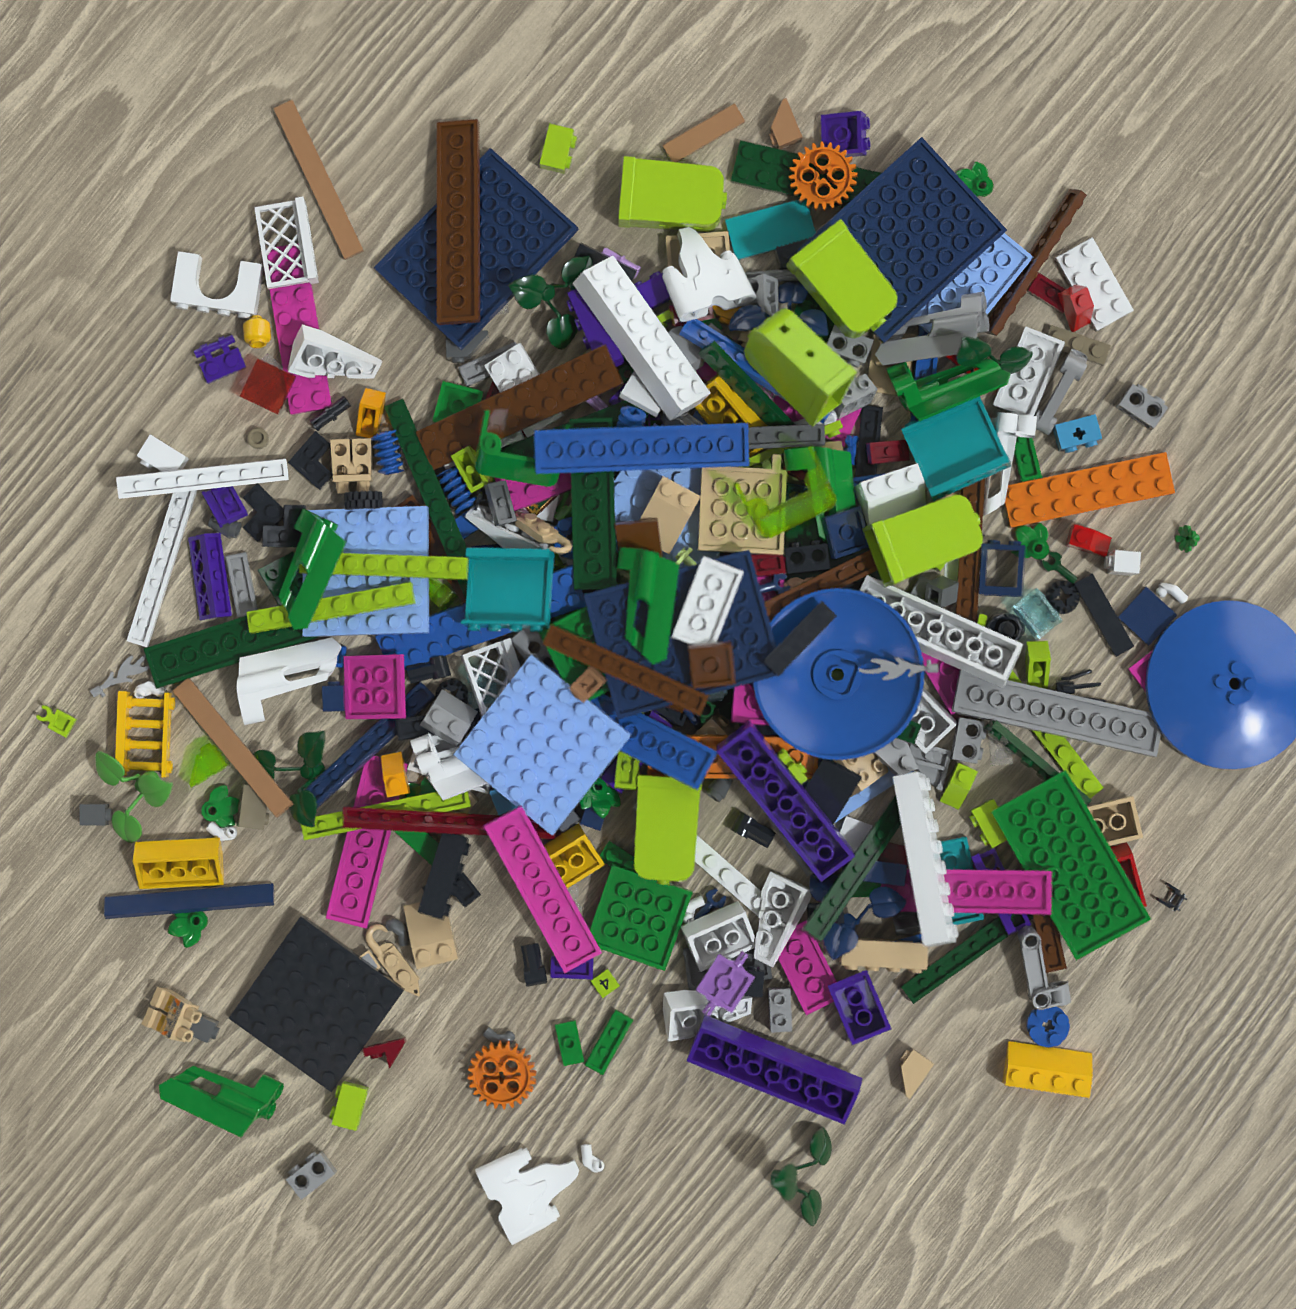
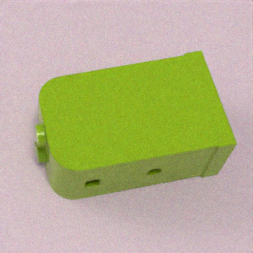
M624 156L619 227L679 230L690 227L696 230V232H710L714 230L720 222L721 210L726 208L727 192H723L724 177L722 172L714 166L637 159Z
M840 219L793 256L786 267L796 276L842 334L854 339L861 337L870 329L874 332L886 321L885 317L897 304V294L848 231V227Z
M780 309L772 317H768L758 328H754L747 336L749 340L744 349V354L748 363L812 427L841 404L857 373L853 367L839 357L789 309Z
M953 495L862 528L884 588L975 552L980 548L983 541V535L979 527L981 523L980 518L976 512L974 513L969 500L961 495Z
M638 774L635 870L642 878L657 880V884H670V881H684L694 871L702 783L698 791L671 777Z

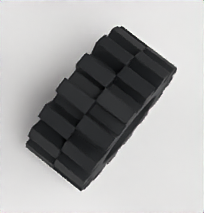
M345 492V510L383 508L382 492Z

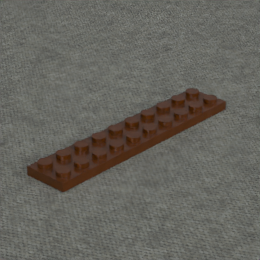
M478 119L437 122L438 325L480 322V122Z
M605 344L418 430L416 434L430 465H432L433 470H436L454 462L451 455L467 446H470L475 452L477 451L484 410L490 411L486 432L494 433L502 440L624 383Z

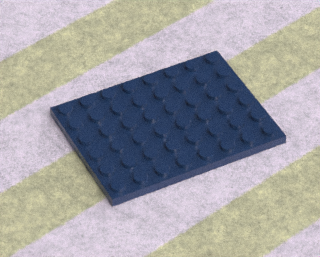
M921 137L797 251L800 252L840 219L848 227V231L897 294L895 308L885 317L886 321L883 325L873 332L884 344L999 239L1007 229L924 138Z
M490 148L480 158V322L438 325L437 203L375 265L374 269L451 342L462 350L514 297L508 285L521 277L536 275L576 234L579 228Z
M750 550L713 559L743 571V575L716 642L731 641L735 684L694 689L705 695L776 676L762 662L776 648ZM701 563L679 569L666 660L652 664L626 639L629 583L584 595L597 646L692 688L688 646H691V644L672 636ZM639 599L636 605L633 627L645 638L649 606L644 600ZM605 673L617 719L673 705L666 700Z

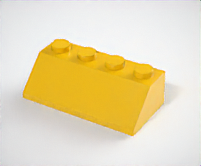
M718 374L705 383L711 393L695 409L708 424L748 423V427L767 426ZM763 448L749 449V458Z
M579 823L544 845L567 889L605 865Z
M220 838L135 842L133 864L139 889L224 885L223 851Z
M1008 1041L1002 1083L1005 1086L1090 1098L1093 1078L1092 1053Z

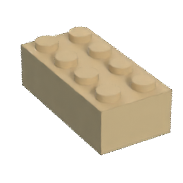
M1134 796L1122 797L1087 806L1109 846L1143 838Z
M858 937L857 946L851 952L840 956L839 963L848 970H858V966H864L869 971H879V967H885L890 972H900V968H905L911 973H922V969L927 970L928 946H924L923 941L913 943V941Z

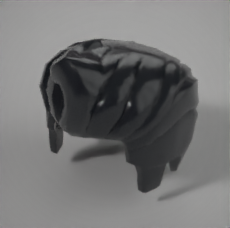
M996 613L988 619L985 626L1017 642L1025 634L1024 623L1020 621L1018 616L1011 613Z

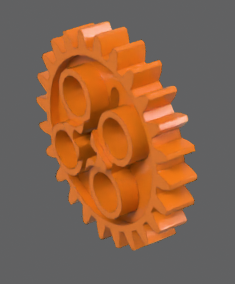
M821 141L818 148L815 143H812V150L805 146V154L798 152L800 160L793 159L796 167H790V171L795 173L789 176V180L795 181L790 187L792 189L797 188L794 196L801 195L799 202L807 200L806 207L808 208L811 204H814L815 210L818 209L819 205L822 206L823 211L826 210L827 205H830L831 209L834 210V203L842 206V198L847 201L849 200L846 193H854L850 186L857 185V182L852 180V178L857 177V173L851 172L856 168V164H849L853 157H845L847 150L840 153V145L833 149L832 142L828 144V147H824V143ZM825 157L829 162L825 166H820L817 160ZM812 163L821 174L827 173V179L838 188L834 189L824 178L820 180L819 173L811 168L809 164ZM840 171L844 174V177L841 180H835L832 177L833 173ZM805 173H812L814 175L813 180L809 182L803 180L802 177ZM821 187H827L830 192L822 196L818 193V190Z
M499 1040L498 1046L490 1042V1049L483 1045V1053L476 1051L475 1056L477 1058L471 1059L473 1065L468 1067V1071L472 1073L468 1074L467 1079L473 1081L469 1084V1087H476L473 1095L480 1093L479 1101L486 1099V1106L493 1102L494 1109L498 1107V1104H502L504 1110L506 1104L509 1103L514 1108L515 1101L522 1104V1097L528 1099V1092L533 1091L534 1087L530 1084L536 1083V1079L533 1076H536L537 1071L531 1069L535 1066V1062H528L531 1059V1055L524 1056L525 1048L518 1051V1044H515L512 1048L510 1047V1041L506 1043V1046L502 1045L501 1040ZM514 1061L517 1063V1066L511 1068L506 1062ZM493 1062L496 1067L489 1069L485 1063ZM499 1072H503L505 1078H501ZM510 1081H515L518 1083L519 1086L517 1088H512L508 1085V1083ZM494 1082L498 1088L490 1089L487 1084Z

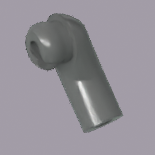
M398 919L388 920L385 927L388 931L398 935L399 946H409L407 926Z
M490 1027L482 1034L490 1042H493L495 1046H498L499 1040H501L503 1046H506L508 1041H510L511 1045L515 1039V1034L511 1031H507L505 1034H497Z

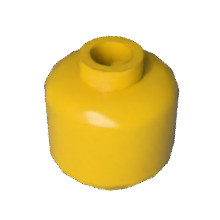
M259 315L251 316L249 320H246L243 324L244 341L252 348L265 347L271 340V329L268 320Z

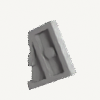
M895 738L888 745L874 752L879 757L878 760L883 765L888 766L895 776L904 775L918 769L908 743Z
M910 744V750L918 767L916 770L926 775L930 783L942 791L952 751L934 746L925 754L916 744Z

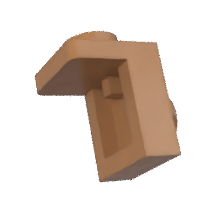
M590 666L569 689L575 698L584 703L607 680L595 668Z

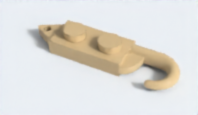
M515 511L516 527L541 544L559 543L563 546L562 548L550 546L549 549L552 552L562 554L572 549V544L568 539L560 535L558 530L537 517V515Z
M381 924L370 926L365 934L367 945L392 979L405 988L404 991L419 997L418 980L420 978L401 952L392 943H385L379 946L373 938V933L376 930L380 929L385 933L388 932L386 927Z

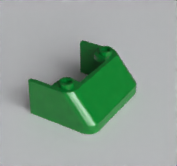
M484 410L474 463L475 470L480 475L545 487L555 485L560 473L536 474L535 458L500 452V437L494 433L486 432L490 411ZM563 425L562 429H570V425Z

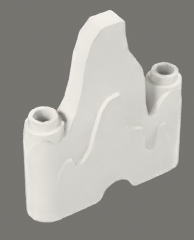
M690 227L679 229L677 233L680 243L678 261L682 274L674 266H669L662 271V277L681 322L706 316L709 307L714 305L721 307L723 310H729L754 301L756 294L734 253L725 251L719 258L711 251L696 230Z
M521 1148L475 1169L487 1197L490 1200H497L502 1204V1210L499 1212L498 1218L512 1245L544 1229L560 1217L556 1206L548 1204L559 1192L577 1178L579 1168L575 1160L563 1164L543 1163L520 1172L519 1169L527 1165L529 1160L532 1159L528 1149Z

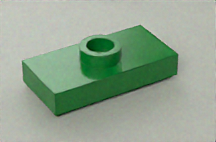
M576 1020L555 1024L563 1066L584 1062Z

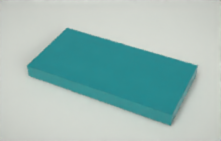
M799 200L725 219L733 253L737 259L742 260L775 251L777 246L788 245L789 242L792 244L793 241L797 242V240L801 241V239L805 240V238L809 239V237H812L815 234V229L809 207H806L807 200L801 203Z
M967 836L941 841L943 853H940L941 862H945L946 870H974ZM954 913V916H951L953 925L984 920L983 913Z

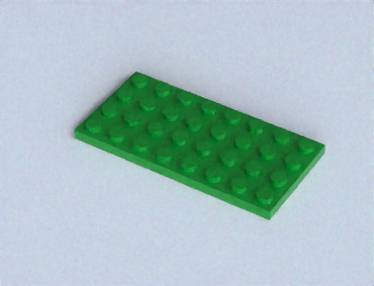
M1066 770L991 811L1025 871H1052V914L1050 916L1076 961L1152 920Z

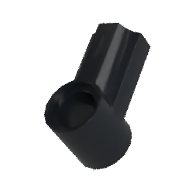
M443 655L430 658L429 662L406 666L411 684L432 678L435 680L451 676L447 656Z
M743 812L739 813L731 828V831L746 839L749 838L767 849L776 832L759 824L757 820Z
M539 943L521 946L526 987L546 984L547 975L545 966L542 964Z

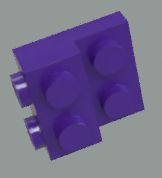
M853 111L821 115V141H823L824 147H828V144L832 142L833 149L840 145V153L847 150L846 158L851 156H867V150H870L871 147L870 139L866 137V129H870V119L868 116L866 117L864 112Z

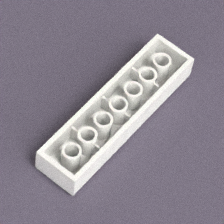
M614 256L583 271L573 282L577 291L670 421L699 405L711 393Z
M869 575L866 576L859 591L877 597L895 609L912 629L921 652L1004 688L1021 653L1022 643L896 587L888 586L884 588L882 581Z
M920 772L894 776L893 780L923 945L934 947L956 943L958 930L956 924L953 925L951 917L954 916V908L952 903L949 904L948 895L951 894L949 883H945L944 874H947L945 862H941L940 853H943L941 841H937L936 832H939L937 820L933 819L932 811H935L933 799L929 797L928 791L931 790L930 780Z

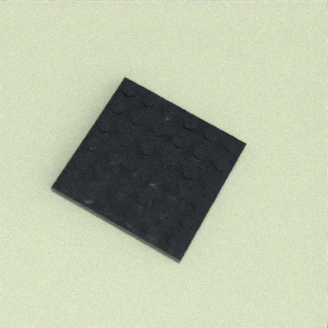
M301 915L228 1019L332 1092L405 988Z

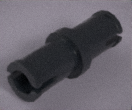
M343 395L331 406H326L325 410L314 419H311L310 422L317 431H320L321 428L332 420L336 421L337 416L351 407V404L348 403L349 401Z

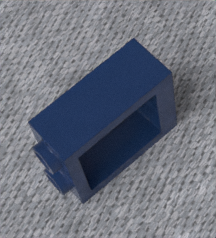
M988 540L987 544L982 543L980 595L1023 598L1026 560L1025 545H1021L1019 541H1009V545L1000 544L998 540ZM988 550L1019 552L1017 587L986 586Z

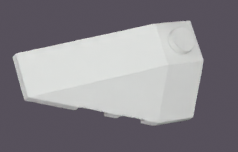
M302 325L293 342L288 372L307 378H315V375H327V378L347 376L348 378L374 379L382 364V360L322 330Z
M474 504L466 513L465 518L503 548L549 549L551 545L539 543L516 527L515 522L495 526L490 507L479 505L477 511H475L474 507L476 504Z
M769 873L761 891L762 902L758 917L760 918L759 927L756 933L755 959L774 967L812 897L808 887L776 873Z
M691 990L664 993L663 1015L668 1042L689 1039L695 1036L694 1033L698 1031L703 1017L706 1015L702 1011L709 1002L703 994ZM743 996L732 1013L716 1006L710 1017L729 1023L751 1014L752 997Z

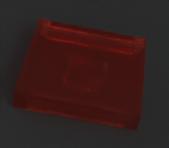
M257 358L239 397L279 415L296 376Z

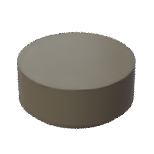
M253 428L247 435V441L253 448L262 449L267 446L269 435L262 428Z

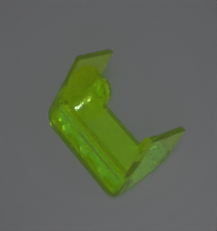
M812 446L808 447L817 467L810 470L805 477L809 491L772 509L769 508L763 498L756 497L748 501L740 483H734L753 524L762 537L772 538L835 506L837 501L836 495Z

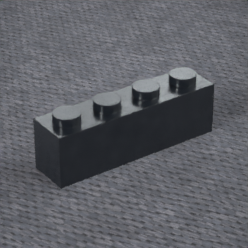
M442 833L417 911L419 914L444 921L445 917H449L452 905L449 903L451 897H455L458 890L456 881L458 876H462L465 864H462L464 856H468L471 849V844H469L467 837Z

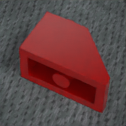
M1073 285L1057 294L1071 332H1075L1091 323L1094 304L1087 286Z
M1073 524L1070 527L1065 546L1105 558L1112 537L1094 529Z

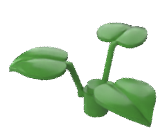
M98 751L96 753V770L99 777L105 783L115 786L119 783V780L121 782L136 780L135 788L140 794L125 813L118 810L112 816V825L115 832L126 842L133 843L141 837L142 827L135 817L129 815L130 811L143 795L149 805L160 807L167 801L173 784L159 779L155 771H147L141 776L137 773L134 776L124 778L125 770L115 758Z

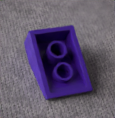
M867 970L828 985L851 1046L891 1030Z

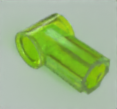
M429 579L430 600L442 611L446 610L458 596L438 579Z

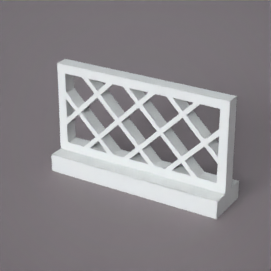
M304 197L295 198L294 201L254 207L267 288L273 289L308 282L310 284L319 283ZM293 207L294 214L289 220L280 215L284 208ZM270 211L274 216L267 224L261 220L260 212ZM277 218L286 222V225L280 232L271 227ZM289 226L297 230L293 240L283 235ZM269 229L277 234V237L271 244L264 240V235ZM281 237L290 243L284 252L275 247ZM292 246L300 250V255L296 260L286 255ZM272 249L281 255L275 264L267 259V255ZM284 257L293 263L287 272L278 267ZM298 266L303 270L304 277L295 279L290 273ZM275 269L284 274L279 282L271 283L270 276Z
M510 638L461 655L482 717L489 709L483 702L486 694L497 699L507 686V682H510L521 668ZM490 649H497L499 657L496 662L487 658ZM476 656L481 659L478 669L471 667L468 657ZM485 661L494 665L490 676L481 672ZM498 668L505 671L506 677L503 682L494 678ZM479 675L489 679L485 689L477 685L476 681ZM492 681L501 685L497 696L488 692Z

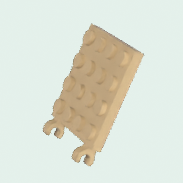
M773 454L771 456V469L743 467L701 468L698 551L739 553L750 550L751 554L783 555L787 471L781 470V455Z

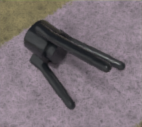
M1089 669L1067 677H1061V680L1056 681V690L1066 694H1075V689L1101 686V683L1074 685V682L1070 681L1092 673V670ZM1084 697L1088 699L1106 702L1103 699Z

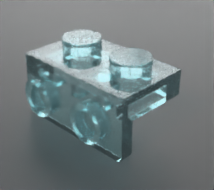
M1038 588L1028 593L1011 607L1036 640L1042 638L1062 622L1059 613L1050 605L1045 595Z

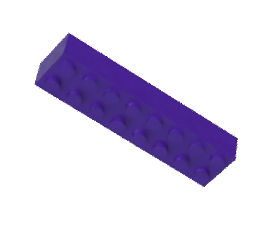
M750 720L716 745L717 753L821 882L855 857L852 847L789 771L787 766L778 757V754Z
M707 1015L703 1017L687 1057V1062L844 1125L860 1093L863 1079Z

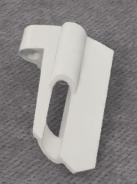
M998 412L996 418H990L1009 457L1011 467L1017 437L1035 438L1037 416ZM1011 467L1001 471L1000 490L990 498H988L990 476L985 478L983 516L993 512L1005 503Z
M327 638L241 657L239 661V676L237 678V695L244 725L265 721L261 700L326 681L336 667L341 645L333 638ZM319 668L316 676L288 681L284 677L285 675Z
M430 733L410 740L422 775L426 776L442 800L488 784L454 756L459 747L438 753Z

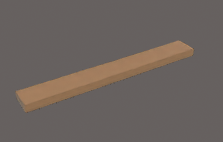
M293 100L273 108L344 259L347 260L364 252Z
M190 678L184 680L173 690L178 699L275 817L278 818L293 805V802Z

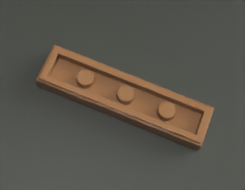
M734 103L664 144L663 149L671 162L678 163L744 124L745 120Z

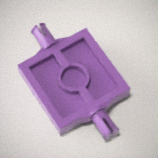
M741 950L735 961L729 960L721 954L717 955L696 988V991L703 994L709 1001L702 1011L704 1014L706 1013L710 1017L716 1006L722 1007L730 1013L734 1011L755 978L742 966L749 956L747 953Z

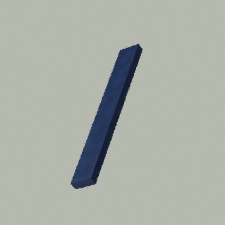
M422 682L418 683L405 696L406 718L417 716L436 698ZM400 718L380 719L305 789L314 794L317 809L397 735L395 719Z
M274 884L105 897L104 917L105 919L274 906Z

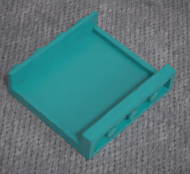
M980 396L922 421H911L904 426L905 428L901 429L915 462L919 465L933 501L1011 467L1009 457L1001 444Z
M466 548L469 569L465 620H461V624L468 627V630L480 631V628H488L490 631H501V628H509V631L521 632L522 628L530 629L532 632H543V629L550 628L554 553L550 549Z

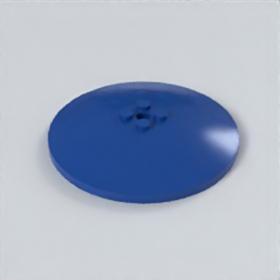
M836 588L816 591L804 595L787 605L770 622L776 647L820 601H823L837 617L783 672L784 674L779 677L775 676L753 682L756 700L770 727L779 737L797 750L818 758L831 760L863 757L888 745L907 727L920 703L924 686V671L917 672L908 677L910 669H907L903 674L894 679L882 680L883 677L888 675L887 671L868 674L859 672L858 669L874 670L880 668V664L871 662V659L886 660L898 665L899 663L895 660L897 657L910 664L924 666L922 652L912 629L905 619L881 599L851 589ZM836 668L843 671V678L840 681H835L831 676L832 671Z
M1241 601L1207 603L1193 608L1175 619L1164 630L1154 645L1146 670L1145 689L1149 710L1163 737L1172 747L1190 760L1218 769H1242L1267 762L1284 751L1296 738V634L1270 611ZM1232 678H1236L1239 681V687L1236 690L1229 686V681Z

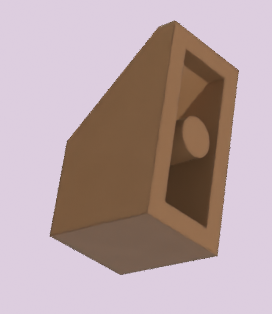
M787 98L782 100L772 123L771 133L768 134L772 146L776 145L777 149L780 150L802 140V134Z

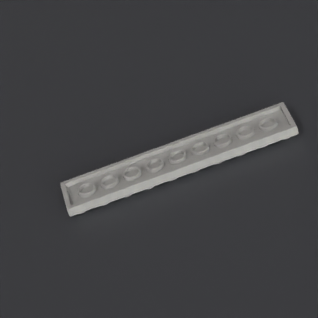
M963 670L959 671L951 712L990 721L997 720L1007 725L1145 756L1157 757L1161 732L1158 730L1150 712L1007 680L1004 688H1001Z

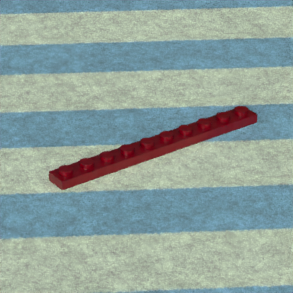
M343 807L342 828L489 836L484 825L502 815ZM528 817L539 838H555V834L551 835L533 819Z

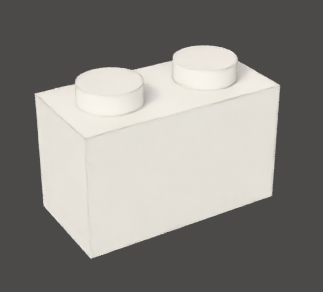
M149 435L137 454L142 459L140 461L141 464L149 469L154 466L160 470L159 472L182 470L189 458L152 435Z
M1114 550L1108 553V556H1105L1104 569H1107V574L1126 576L1139 574L1141 552Z

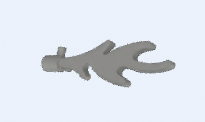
M146 655L142 656L134 665H131L133 656L128 657L121 665L117 678H114V672H111L104 684L90 690L93 697L95 698L100 694L103 698L106 696L103 689L118 683L132 682V679L127 678L128 675H136L150 669L149 665L146 667L141 666V663L146 659Z
M897 657L895 660L899 663L898 665L886 660L871 659V662L880 664V668L874 670L858 669L859 672L868 674L887 671L888 675L883 677L882 680H890L900 676L907 669H910L908 677L920 671L936 673L938 672V664H931V660H927V666L914 665Z

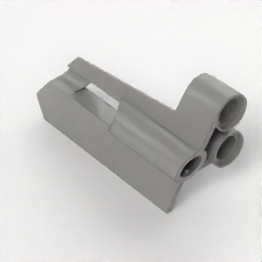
M977 292L962 295L960 308L911 318L884 344L881 343L875 353L876 357L882 365H890L956 355L963 336L976 338L977 333L989 331L985 293ZM932 323V328L928 335L902 339L908 326Z

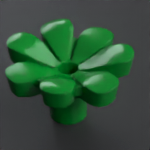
M1189 525L1179 527L1178 532L1180 535L1175 536V542H1180L1179 549L1188 553L1192 551V547L1197 546L1200 537L1195 531L1191 530Z

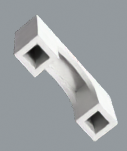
M178 251L170 299L176 305L175 308L188 310V307H194L196 311L209 313V310H213L222 316H230V313L238 314V317L242 319H250L251 316L257 315L264 273L262 264L241 261L238 281L234 291L225 298L210 299L202 294L199 287L202 257L199 254Z

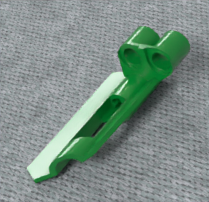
M991 359L981 360L980 363L977 362L970 367L959 365L915 381L906 362L897 363L886 368L902 406L906 411H910L919 421L1008 385L1010 379V372L1002 370L999 364ZM978 368V370L974 372H971L969 374H966L962 377H959L955 380L948 382V379L958 376L972 369Z
M818 446L783 449L786 471L807 469L818 534L828 544L822 522L824 517L823 498L828 495L830 515L856 506L851 452Z
M302 509L294 526V529L303 534L279 594V599L288 613V619L294 630L307 629L347 543L336 533L338 524L305 509ZM301 564L305 568L307 575L295 600L289 588Z
M620 547L616 569L630 570L626 639L652 664H656L666 660L679 564L660 557L658 552ZM639 599L644 600L649 606L645 638L633 627L636 605Z
M196 1066L186 1069L183 1073L159 1085L161 1100L240 1138L243 1137L255 1120L259 1118L269 1120L273 1116L276 1109L275 1102L284 1089V1083L265 1074L259 1079L256 1086L251 1088ZM199 1077H203L220 1085L221 1088L217 1095H213L190 1083Z

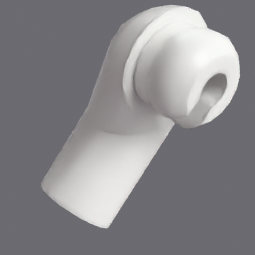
M1163 582L1156 589V594L1163 598L1168 593L1180 604H1183L1188 599V596L1178 586Z
M147 681L135 688L134 696L136 698H144L154 694L163 698L167 689L164 687L156 689L154 682Z
M210 822L205 828L215 838H220V841L232 840L237 836V830L232 826L220 828L214 822Z
M701 895L690 900L683 919L685 924L694 921L695 910L706 905Z
M591 1144L581 1145L583 1165L592 1172H601L604 1169V1163L592 1155Z

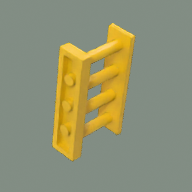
M118 691L115 759L123 766L125 770L124 776H127V772H130V770L161 771V777L163 778L169 777V773H172L173 761H170L172 710H175V697H172V693H164V699L133 698V696H130V692ZM133 707L164 708L163 720L132 719V717H129V711ZM132 728L163 729V741L131 740V738H128L129 730ZM131 749L162 750V762H132L128 759V751H131Z

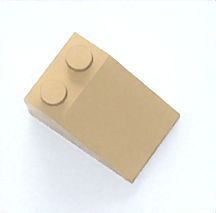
M664 476L640 520L658 518L662 551L670 554L701 496Z
M420 902L403 906L416 969L460 958L450 915L442 921L419 914L417 911Z

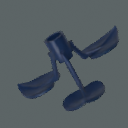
M799 280L789 281L778 286V302L787 303V308L792 311V303L804 302L809 294ZM758 305L744 306L732 316L729 330L752 331L754 328L762 325L766 318L770 316L767 312H762L761 307ZM807 310L800 317L797 316L816 335H828L827 319L822 311Z
M812 874L809 878L811 896L816 901L821 902L838 876L831 874L821 882L815 874ZM889 887L874 889L869 896L871 903L865 907L856 919L852 914H844V923H834L823 938L825 949L830 958L834 961L854 950L858 944L855 926L860 923V920L870 908H872L873 914L876 917L889 918L905 908L907 904L906 899Z

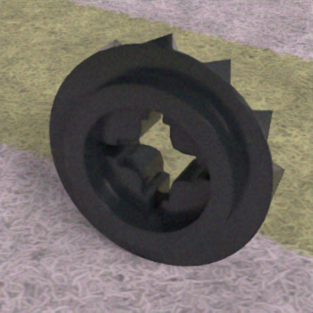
M1057 581L1048 588L1046 603L1053 612L1067 614L1076 609L1079 603V592L1074 584L1068 581ZM1061 590L1064 594H1071V596H1069V598L1066 599L1065 604L1062 600H1054L1055 598L1060 596Z
M456 679L443 681L435 692V697L437 698L442 689L444 691L447 689L451 692L459 689L456 694L457 699L465 704L469 700V691L466 685Z

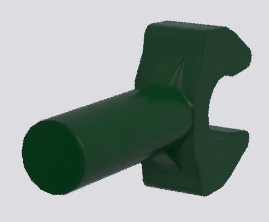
M1050 551L1048 555L1054 559V564L1050 565L1045 560H1042L1043 569L1046 572L1057 571L1074 584L1078 577L1061 564L1062 555Z

